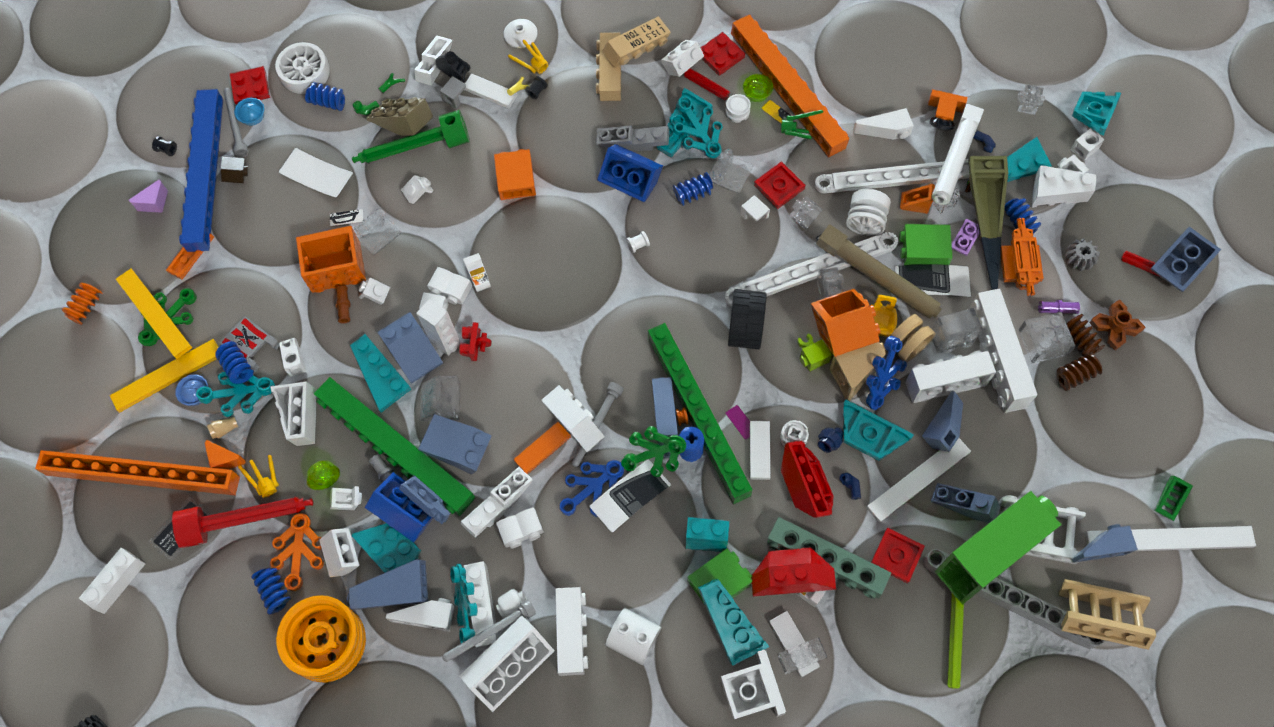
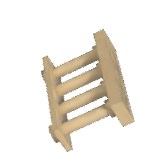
M1067 579L1064 580L1058 594L1059 596L1069 598L1070 611H1067L1062 621V631L1149 650L1156 638L1155 629L1144 627L1142 614L1150 602V597ZM1078 600L1090 602L1091 616L1079 613ZM1099 605L1111 607L1113 620L1100 617ZM1121 609L1133 612L1134 625L1122 622Z

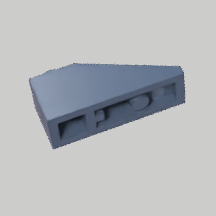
M1120 524L1108 526L1107 531L1098 535L1072 558L1073 563L1124 556L1138 550L1130 526L1121 527Z

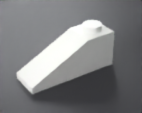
M907 108L856 120L853 132L855 134L892 140L904 139L911 135L914 125Z
M439 598L438 601L431 600L386 615V619L394 623L450 632L455 606L450 603V600Z

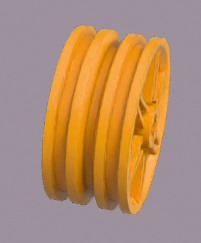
M312 596L296 603L284 615L278 627L276 645L282 662L291 671L308 680L327 683L341 679L357 666L365 650L366 632L360 617L344 603L330 596ZM333 617L337 618V622L335 624H332ZM312 619H316L315 623L309 625ZM347 635L346 641H340V639ZM303 637L304 644L299 645V640ZM324 638L328 640L326 644L322 643ZM332 653L336 654L334 661H331ZM315 656L314 662L310 663L308 660Z

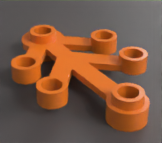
M304 513L294 515L290 521V527L281 536L274 538L272 541L275 549L283 550L286 547V541L295 534L294 542L270 561V566L273 569L277 568L280 570L284 566V561L293 554L291 574L284 580L285 587L291 591H297L303 585V580L300 577L302 554L310 561L312 568L319 570L324 565L323 559L316 556L303 542L305 534L312 541L314 548L317 550L322 549L321 545L316 546V542L322 537L317 536L310 528L311 520ZM304 521L303 526L298 527V523ZM281 540V546L277 547L276 543ZM280 560V564L275 567V561ZM316 560H320L318 566H314ZM298 580V584L293 587L292 582Z

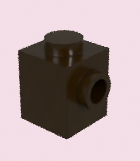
M222 156L220 168L221 182L244 184V177H248V166H245V158Z

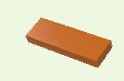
M212 234L209 235V237H210V242H211V241L213 240V238H214V236H213ZM183 247L166 271L183 280L204 251L187 252Z
M557 422L513 460L526 474H529L568 441L571 435Z

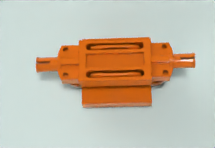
M1018 218L1016 220L1018 229L1012 232L1011 245L1001 246L1000 257L1004 282H1015L1018 289L1026 290L1027 296L1035 295L1034 285L1042 282L1044 279L1039 245H1037L1036 237H1033V230L1025 226V218Z

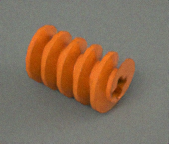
M80 283L79 287L81 289L75 290L77 295H71L72 301L66 302L69 308H62L64 315L68 319L80 325L83 323L79 318H87L84 311L91 313L88 305L95 307L92 300H99L96 294H103L97 288L87 283Z

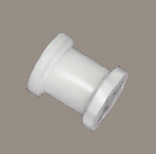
M641 231L639 235L633 238H626L632 253H635L641 247L650 246L649 239L644 231Z

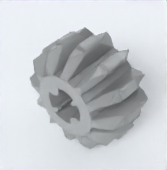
M1083 238L1081 241L1076 239L1068 246L1065 257L1068 258L1067 264H1073V269L1079 267L1080 271L1085 268L1089 270L1096 265L1100 252L1096 251L1097 246L1091 245L1092 240L1087 243Z

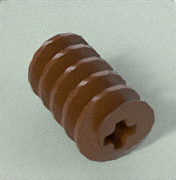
M1080 314L1066 323L1064 332L1069 333L1068 337L1070 339H1074L1073 344L1078 345L1077 350L1083 351L1082 357L1086 354L1094 355L1102 350L1105 345L1099 346L1102 339H1094L1097 332L1089 333L1093 327H1085L1088 320L1081 321L1084 315Z
M1086 354L1077 360H1073L1071 363L1065 364L1063 367H1059L1056 371V376L1062 389L1069 391L1070 387L1075 388L1077 384L1081 385L1084 381L1088 382L1090 377L1096 378L1097 374L1101 375L1103 370L1100 361L1094 355Z

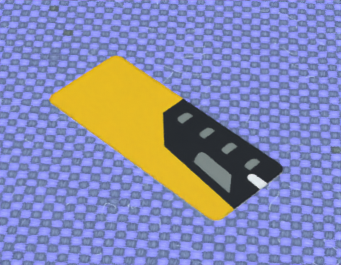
M771 100L762 107V110L781 124L783 119L787 120V116H792Z

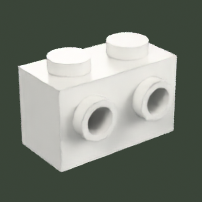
M685 40L661 59V62L668 75L680 77L702 59L704 54L697 41Z
M349 528L330 530L319 539L329 577L348 575L359 566Z

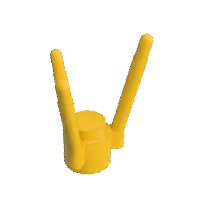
M526 40L522 41L534 56L531 59V66L510 54L508 55L510 59L526 67L533 74L536 72L541 74L548 68V62L544 59L534 42L531 43L532 49Z
M268 455L271 479L261 476L253 460L249 462L259 480L257 483L241 465L238 466L242 474L256 489L258 495L263 498L276 493V487L279 486L271 455Z

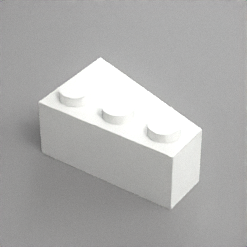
M307 381L271 386V391L276 399L275 404L281 416L280 421L286 440L296 446L315 444L316 396L314 393L317 389Z

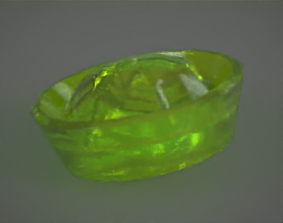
M754 74L745 79L743 90L749 100L762 102L771 95L773 83L765 75Z
M328 460L316 462L307 471L308 487L313 490H323L332 486L339 479L340 469Z

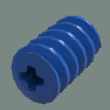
M313 82L306 90L305 100L307 103L318 104L319 106H325L333 110L337 109L338 111H342L345 106L343 89H339L337 92L336 87L331 89L330 86L326 85L324 88L323 84L318 85L316 82Z
M706 172L704 176L698 175L697 179L693 177L690 181L685 180L684 185L679 182L677 187L675 185L672 187L678 202L684 206L685 199L691 203V197L697 201L698 194L704 198V192H707L710 196L713 183Z
M1015 198L1005 204L1004 210L1007 216L1010 217V221L1014 223V227L1018 229L1016 221L1018 218H1025L1026 228L1032 229L1034 234L1041 226V222L1034 223L1038 219L1037 216L1030 217L1034 211H1027L1030 208L1029 204L1023 206L1026 199L1019 200Z
M226 342L217 349L215 353L216 359L232 383L241 384L247 382L253 376L254 371L251 369L250 364H248L247 359L244 358L236 342Z
M686 427L679 434L686 442V449L683 453H680V456L687 462H694L700 459L703 454L704 436L698 428Z
M277 568L261 569L251 576L255 580L254 585L258 587L257 592L261 594V600L265 601L264 607L267 608V614L281 611L287 605L286 603L291 600L289 596L283 597L288 591L286 589L280 590L284 583H277L281 579L280 575L274 576L278 572Z

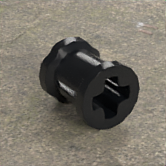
M536 76L534 82L525 88V92L529 97L537 100L539 93L546 89L548 85L543 78Z
M157 136L153 140L152 149L155 152H164L171 157L177 150V143L166 141L162 137Z

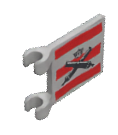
M246 316L219 342L220 345L229 341L236 342L254 372L260 367L251 358L265 343H268L275 350L280 347V343Z

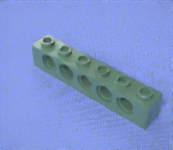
M778 517L767 540V543L770 544L769 547L775 551L801 549L805 546H810L821 557L824 555L830 556L832 558L830 565L835 570V580L838 578L844 581V585L851 589L858 588L864 591L863 594L871 599H875V597L880 598L891 575V572ZM792 537L795 540V544H787L785 538ZM841 565H848L851 568V572H843ZM860 575H868L870 582H863L860 579Z

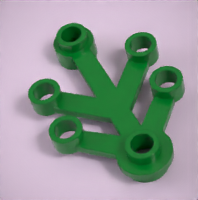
M187 288L181 290L180 298L166 312L175 325H190L194 320L189 312H184L179 317H173L184 304L191 305L197 299L195 292ZM161 292L156 293L154 298L165 311L167 297ZM144 318V330L139 333L138 340L144 346H153L160 337Z
M649 426L645 430L644 436L648 440L654 439L664 444L660 446L643 439L642 435L638 432L632 433L629 437V442L634 446H641L648 450L637 455L633 453L626 454L621 461V465L625 470L634 471L639 462L655 457L654 465L650 472L653 476L660 477L664 471L662 466L664 454L670 452V458L665 466L671 472L676 471L679 466L678 455L686 449V442L682 437L678 435L667 437L658 433L655 427Z

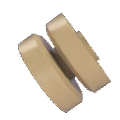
M917 314L907 318L891 334L902 341L903 345L898 352V356L906 362L916 357L936 335L929 326L922 327L923 320Z

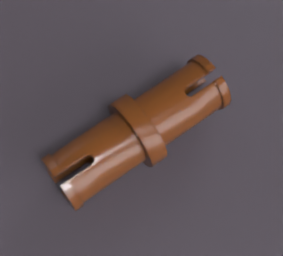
M344 285L336 287L337 301L335 302V307L338 309V322L342 324L350 322L349 308L351 306L348 300V287Z

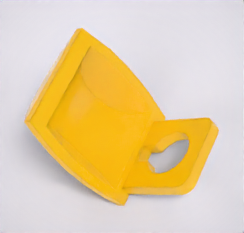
M878 295L875 304H871L876 312L874 321L878 323L881 334H878V336L889 337L897 327V311L894 308L897 298ZM887 300L891 303L887 304L886 306H882L881 301Z

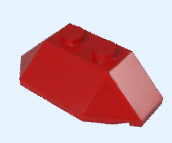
M803 441L787 442L784 448L781 473L795 508L814 518L832 515L834 496L820 461L811 450L805 447Z
M812 548L769 551L752 574L753 597L836 590L834 568Z

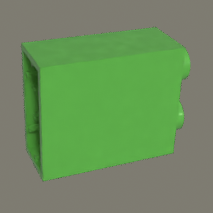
M1029 491L953 551L934 572L963 605L1062 525L1056 519L1058 516L1057 508L1045 496L1037 498L1032 491Z

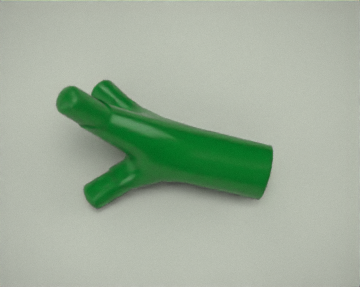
M391 73L385 83L378 89L383 94L392 85L405 82V79H393L394 73Z

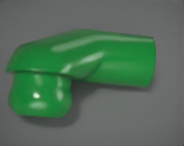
M360 101L353 103L354 111L362 115H369L372 110L379 107L377 101L367 106L362 105Z

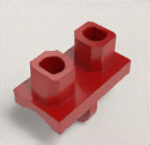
M473 322L472 326L462 327V338L470 339V344L461 343L459 352L461 356L470 357L471 361H477L478 351L485 352V348L490 347L492 343L487 338V333H482L481 335V329L478 328L479 323Z

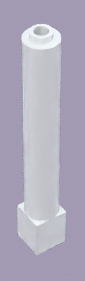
M970 104L966 105L932 193V199L935 203L945 205L950 202L984 109Z

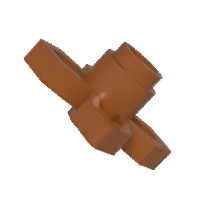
M1121 300L1116 301L1109 307V315L1099 313L1089 322L1096 331H1109L1107 343L1114 350H1117L1126 343V335L1135 337L1146 328L1139 319H1132L1131 314L1127 311L1128 307Z

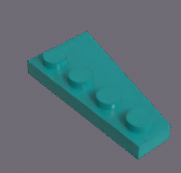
M683 89L681 97L687 96L692 100L691 110L701 123L703 119L701 115L702 110L707 106L713 109V105L688 89ZM677 104L667 125L669 128V145L657 146L659 151L671 158L682 146L685 138L690 136L685 133L675 134L673 132L674 125L681 122L685 126L694 128L686 114L677 108ZM676 126V129L681 131V128Z
M366 334L350 345L381 413L411 390L407 382Z
M718 579L698 587L731 665H735L757 654L758 651L769 647Z

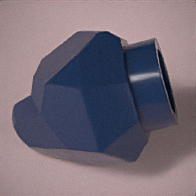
M839 427L823 429L818 435L820 440L818 447L826 453L836 451L843 442L842 429Z

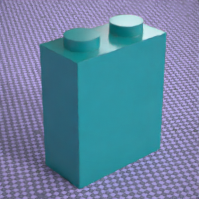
M688 517L686 549L713 552L724 551L727 549L730 521Z

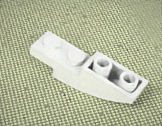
M518 467L490 492V496L461 521V525L476 538L484 529L490 528L524 493L533 479Z

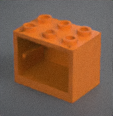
M352 226L296 237L301 277L312 293H320L331 288L336 289L340 285H357L362 281H366L361 244Z
M855 289L811 303L819 336L835 357L880 342L878 334H881L878 323L874 321L876 316L875 309Z

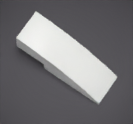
M440 36L434 38L423 52L422 61L415 69V81L427 85L433 84L441 71L436 66V58L450 51L451 39Z

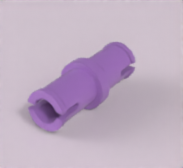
M1056 300V302L1040 301L1039 304L1041 305H1038L1039 313H1055L1056 315H1062V313L1079 314V311L1076 310H1080L1079 302H1063L1062 300Z

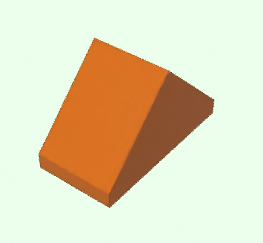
M929 184L902 192L900 209L928 214L933 202L932 193L935 185Z
M205 441L210 468L230 470L245 464L246 461L240 455L211 441Z

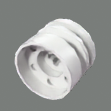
M861 189L854 192L850 203L851 209L848 212L846 221L847 227L851 231L864 236L882 234L886 227L887 215L891 204L890 198L883 192L874 189Z

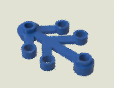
M892 335L886 339L884 344L885 350L889 351L886 361L885 358L876 356L872 365L875 367L877 376L869 375L866 381L870 390L866 404L873 410H877L883 405L884 397L892 389H899L901 381L893 376L898 371H905L907 367V362L898 359L891 367L895 353L899 352L903 345L899 338Z
M611 460L606 465L591 464L589 462L581 464V472L584 475H589L592 472L603 473L598 478L577 477L573 474L567 475L565 482L568 487H575L576 485H585L587 487L574 498L563 499L560 503L561 512L567 516L572 515L576 511V506L593 492V502L602 495V488L605 482L609 480V489L615 485L617 479L621 478L624 474V467L620 461ZM584 466H589L590 470L584 471L583 468ZM617 468L618 471L617 473H612L611 469ZM574 478L575 482L570 484L568 480ZM567 505L572 506V509L570 511L565 510V507ZM590 508L591 514L595 517H598Z

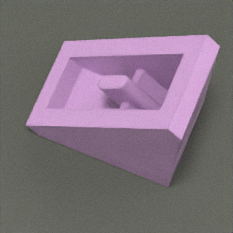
M157 180L129 199V201L137 211L162 213L168 190L160 180Z

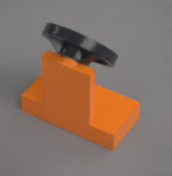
M932 89L928 105L937 107L935 117L930 119V124L939 129L953 130L955 127L953 122L955 111L963 113L968 97Z

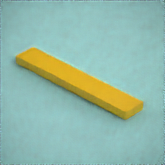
M132 268L116 278V281L176 359L193 348Z
M212 339L109 395L116 410L120 413L215 361V353L219 348L217 342Z

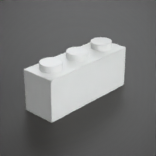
M120 548L79 599L93 610L105 614L144 567L145 563L129 551Z

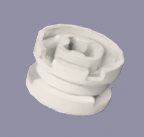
M741 94L730 96L726 102L727 118H730L735 123L747 120L750 115V100Z
M797 420L785 423L780 435L782 445L785 447L787 442L803 441L806 445L809 437L808 428L804 423Z

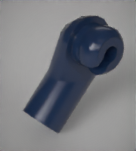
M978 130L976 131L973 139L985 143L983 149L992 153L996 147L994 140L991 136Z
M842 473L839 476V480L850 489L851 499H861L859 480L850 473Z

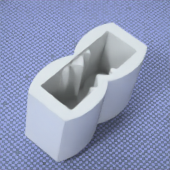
M437 267L427 286L431 294L446 296L449 303L456 305L457 303L463 304L472 288V283L463 276Z
M534 507L496 522L506 548L510 547L513 549L522 545V541L527 539L529 541L536 540L541 537L540 534L544 533Z

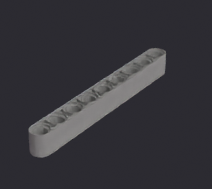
M938 549L931 550L924 558L925 568L936 574L934 571L947 559L949 554ZM930 557H936L939 560V565L933 564L930 561ZM995 578L977 593V595L1085 648L1093 649L1105 641L1096 638L1094 643L1088 636L1062 631L1061 624L1067 613L1066 611L999 578ZM989 585L996 587V594L990 592ZM1008 594L1015 596L1016 603H1012L1009 600ZM1028 604L1035 606L1036 613L1029 610ZM1048 613L1055 616V623L1049 620Z

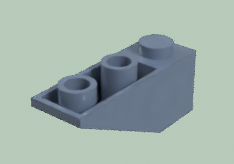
M951 391L922 435L933 449L950 452L960 437L963 402L955 391Z
M937 483L931 502L986 523H990L997 518L1001 507L995 496Z

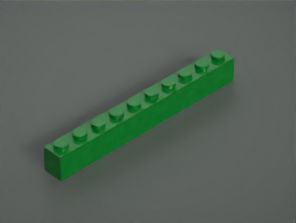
M666 323L649 329L648 340L667 377H671L672 386L683 408H686L693 427L698 428L703 433L704 448L733 505L751 497L753 489Z
M331 377L314 393L318 399L316 401L317 404L323 409L329 408L331 410L330 414L338 421L342 419L345 422L343 425L351 432L357 431L359 433L358 437L364 443L369 441L373 445L371 448L379 455L385 454L387 456L386 460L392 466L398 465L402 468L400 472L408 479L416 476L443 500L445 509L452 515L456 513L461 516L476 499L471 491L423 452L419 451L417 447Z

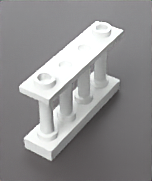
M1007 495L998 502L1000 506L1006 507L1007 510L1019 499L1015 496ZM1056 507L1058 510L1057 517L1067 519L1065 547H1055V544H1053V531L1045 538L1044 543L1036 545L1025 555L1077 564L1079 562L1073 563L1072 558L1080 552L1074 548L1076 521L1083 519L1086 516V512H1081L1078 508Z

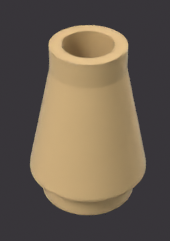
M235 417L211 421V424H208L207 427L212 439H220L237 428L238 424Z

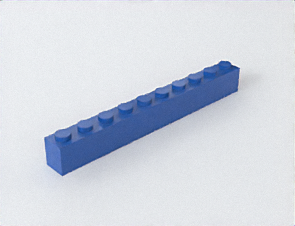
M218 89L197 90L196 98H194L195 112L192 113V141L189 143L190 157L187 160L189 169L186 173L187 187L184 189L186 197L185 203H183L184 217L181 220L182 235L179 236L180 244L187 252H195L196 250L209 251L210 249L209 236L212 227L223 98Z

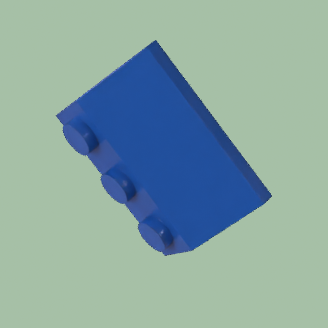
M615 144L607 149L597 181L645 202L658 182L663 165Z
M393 472L373 492L365 508L406 538L415 542L434 517H430L399 490L401 484L406 481Z

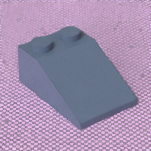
M1188 227L1153 265L1151 270L1183 292L1217 256L1221 249L1191 227Z
M410 312L378 331L380 338L411 384L443 364V361Z
M434 414L418 450L472 475L477 471L492 435L475 427Z

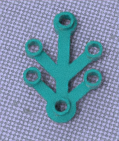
M682 96L677 102V108L686 114L694 128L678 122L674 125L673 132L677 135L685 133L701 138L703 143L687 137L682 145L687 150L695 148L704 151L705 155L709 158H717L722 151L721 145L718 143L719 134L723 128L722 123L715 121L711 125L713 133L710 139L707 132L713 109L709 106L704 107L701 112L703 117L702 124H700L691 110L692 100L687 96ZM705 110L709 111L710 115H707ZM714 125H717L719 130L715 129ZM676 126H679L681 131L677 130ZM686 141H689L691 143V146H688L686 144Z
M221 372L218 375L220 384H228L233 388L212 391L210 387L204 386L197 390L196 396L198 401L203 404H208L213 399L233 396L227 404L221 406L222 415L230 417L234 413L233 408L249 393H253V395L247 401L241 403V409L245 414L251 413L254 410L253 405L262 396L273 393L271 386H275V384L267 377L259 379L254 375L248 380L253 385L234 384L229 380L225 372Z
M456 564L450 569V577L452 583H456L454 603L455 606H458L457 624L458 626H464V628L459 629V639L462 644L475 636L474 629L469 627L468 616H477L478 609L477 604L470 603L467 595H474L473 582L467 583L465 568L461 564Z

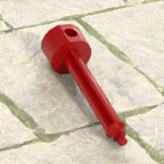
M294 497L204 516L201 507L174 511L172 514V525L175 540L179 548L207 543L208 532L299 513L301 510L306 509V506H313V499L304 500V498Z

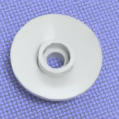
M526 19L514 20L504 29L505 41L515 48H525L523 40H526L531 45L532 42H535L538 35L534 23Z

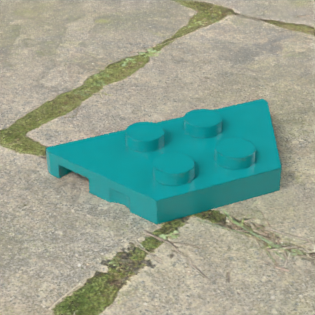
M1082 92L1072 117L1104 136L1121 93L1115 92L1114 96H1105V92Z
M845 399L843 403V443L880 461L910 441L914 434Z
M387 523L351 535L384 573L417 560L421 552L411 540Z

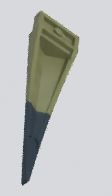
M970 156L968 159L969 182L991 290L998 289L1002 227L1008 180L1007 156Z

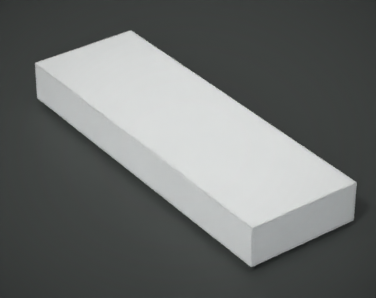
M471 74L465 83V91L510 109L517 97V92L510 96L507 93L508 88L474 74Z
M750 421L751 480H770V421Z
M788 611L769 621L801 678L820 667Z
M765 650L758 651L756 656L759 664L762 663L776 705L773 707L776 717L782 716L786 710L767 652Z

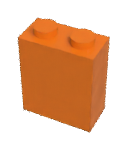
M530 149L494 154L500 199L507 200L535 196L536 190Z

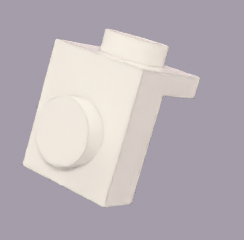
M1075 155L1068 159L1065 157L1057 164L1059 169L1087 173L1089 170Z
M416 175L401 189L408 202L412 204L425 192L432 193L434 190L427 178Z
M369 278L360 284L358 289L360 292L359 298L366 297L382 305L390 287Z
M354 486L353 489L332 488L330 493V509L355 510L362 500L359 486Z

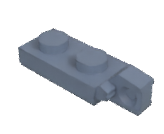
M416 476L401 484L399 490L430 517H434L441 524L448 520L451 513L445 509L443 500Z

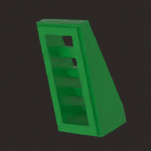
M1170 476L1154 511L1174 521L1193 485L1176 476ZM1174 485L1181 488L1182 491L1179 492L1178 490L1174 489ZM1170 492L1178 495L1179 498L1176 499L1175 497L1169 495ZM1167 498L1175 502V506L1166 502ZM1163 505L1172 509V513L1162 509Z

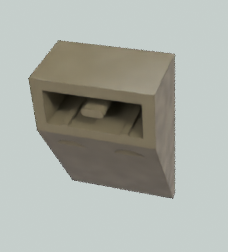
M389 98L382 101L378 108L372 110L366 119L400 136H414L433 118V114L425 98H399L397 100Z

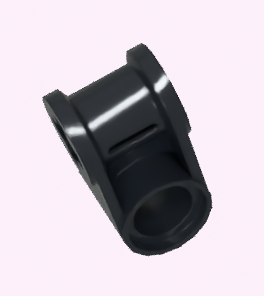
M451 51L436 58V66L439 70L450 78L453 76L461 82H465V75L471 68L467 62Z

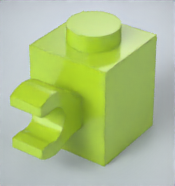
M808 333L806 336L808 342H803L801 338H798L797 342L799 347L802 348L800 361L810 372L829 363L832 354L823 339L814 343L813 337Z

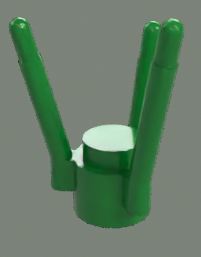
M823 110L787 116V120H782L781 133L811 139V136L806 135L810 134L809 131L797 128V122H794V120L821 114Z

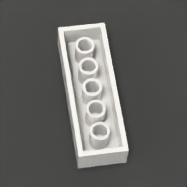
M1000 289L977 293L968 309V315L973 320L974 333L976 337H979L980 351L989 352L996 370L995 375L992 377V386L997 390L998 404L1003 408L1004 413L1027 409L1036 398L1037 392Z

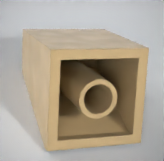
M877 342L833 357L830 371L846 400L850 401L866 384L869 375L876 373L872 363L876 356L885 357L886 350L883 343Z

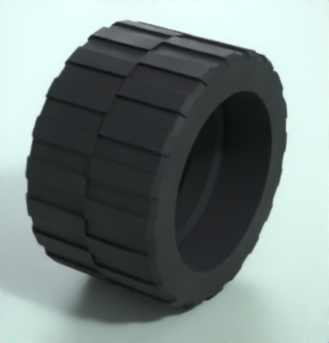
M734 290L728 346L757 350L761 348L767 299L766 292Z

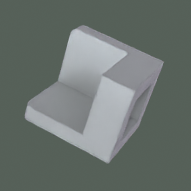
M452 76L440 90L442 100L457 109L460 106L458 96L466 88V84Z

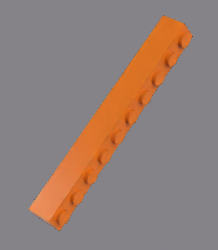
M750 14L732 23L731 35L795 115L823 110L821 114L800 118L799 121L809 131L825 154L831 157L846 149L849 141L847 132L843 131L838 125L837 120L829 114L826 106L821 104L817 95L809 89L807 83L801 79L796 69L792 68L787 58L780 53L776 44L772 43L767 33L760 28L758 22Z
M44 450L40 451L35 467L37 471L46 476L236 496L240 479L239 475L233 470Z

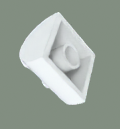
M624 608L609 633L606 646L643 666L662 627Z
M762 663L721 676L724 694L733 719L776 706Z

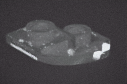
M819 637L777 654L785 675L827 658Z

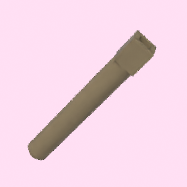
M831 224L827 226L816 243L817 246L833 257L837 255L927 318L937 317L942 310L939 307L941 305L940 302L847 240L848 236Z

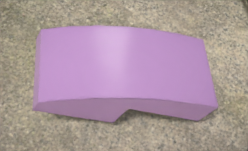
M966 219L952 243V249L967 256L980 233L978 224Z

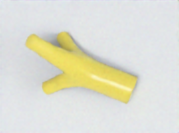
M521 76L520 80L507 90L510 96L520 90H524L528 86L522 85L524 77Z

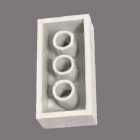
M978 350L963 357L962 355H957L946 361H943V359L936 360L929 365L918 364L912 368L905 383L913 404L947 396L951 391L960 393L985 387L995 375L996 370L989 352Z
M521 616L459 677L493 712L555 650Z

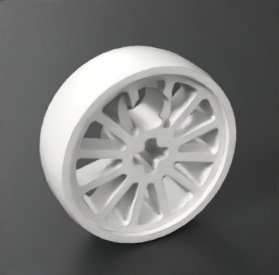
M306 42L295 43L286 47L277 57L275 64L276 73L282 85L289 91L297 94H306V90L313 82H316L318 85H324L330 73L329 63L324 52L318 46Z

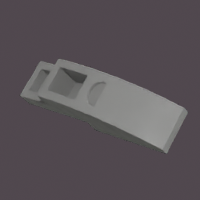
M632 126L597 129L596 145L608 148L617 144L630 151H653L654 146L669 145L668 126L633 129Z

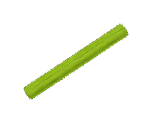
M953 593L951 596L947 686L952 689H959L961 686L964 604L962 605Z

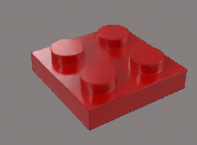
M724 32L700 47L704 54L702 60L718 76L745 58V52Z
M264 66L230 74L233 99L236 105L246 98H257L259 100L270 98Z
M782 161L754 181V186L777 209L802 192L806 186Z
M887 527L871 563L891 572V576L908 584L925 545Z

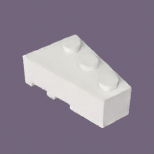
M1040 166L1034 178L1031 208L1046 204L1052 206L1055 203L1064 202L1065 204L1088 202L1095 192L1097 175Z
M558 385L542 399V402L579 442L584 450L588 452L605 436L593 423V415L587 409L583 411L584 406L577 398L573 400L574 395L568 389L563 390Z

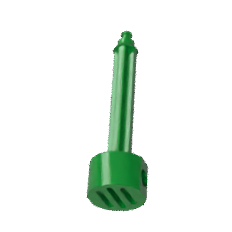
M460 110L439 116L440 127L417 133L414 136H407L363 149L362 152L358 153V156L352 157L353 163L360 161L361 163L366 162L370 164V162L444 139L447 146L453 148L469 143L470 138Z

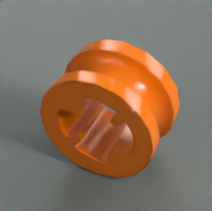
M684 407L682 410L675 409L678 426H681L682 423L688 425L686 408Z

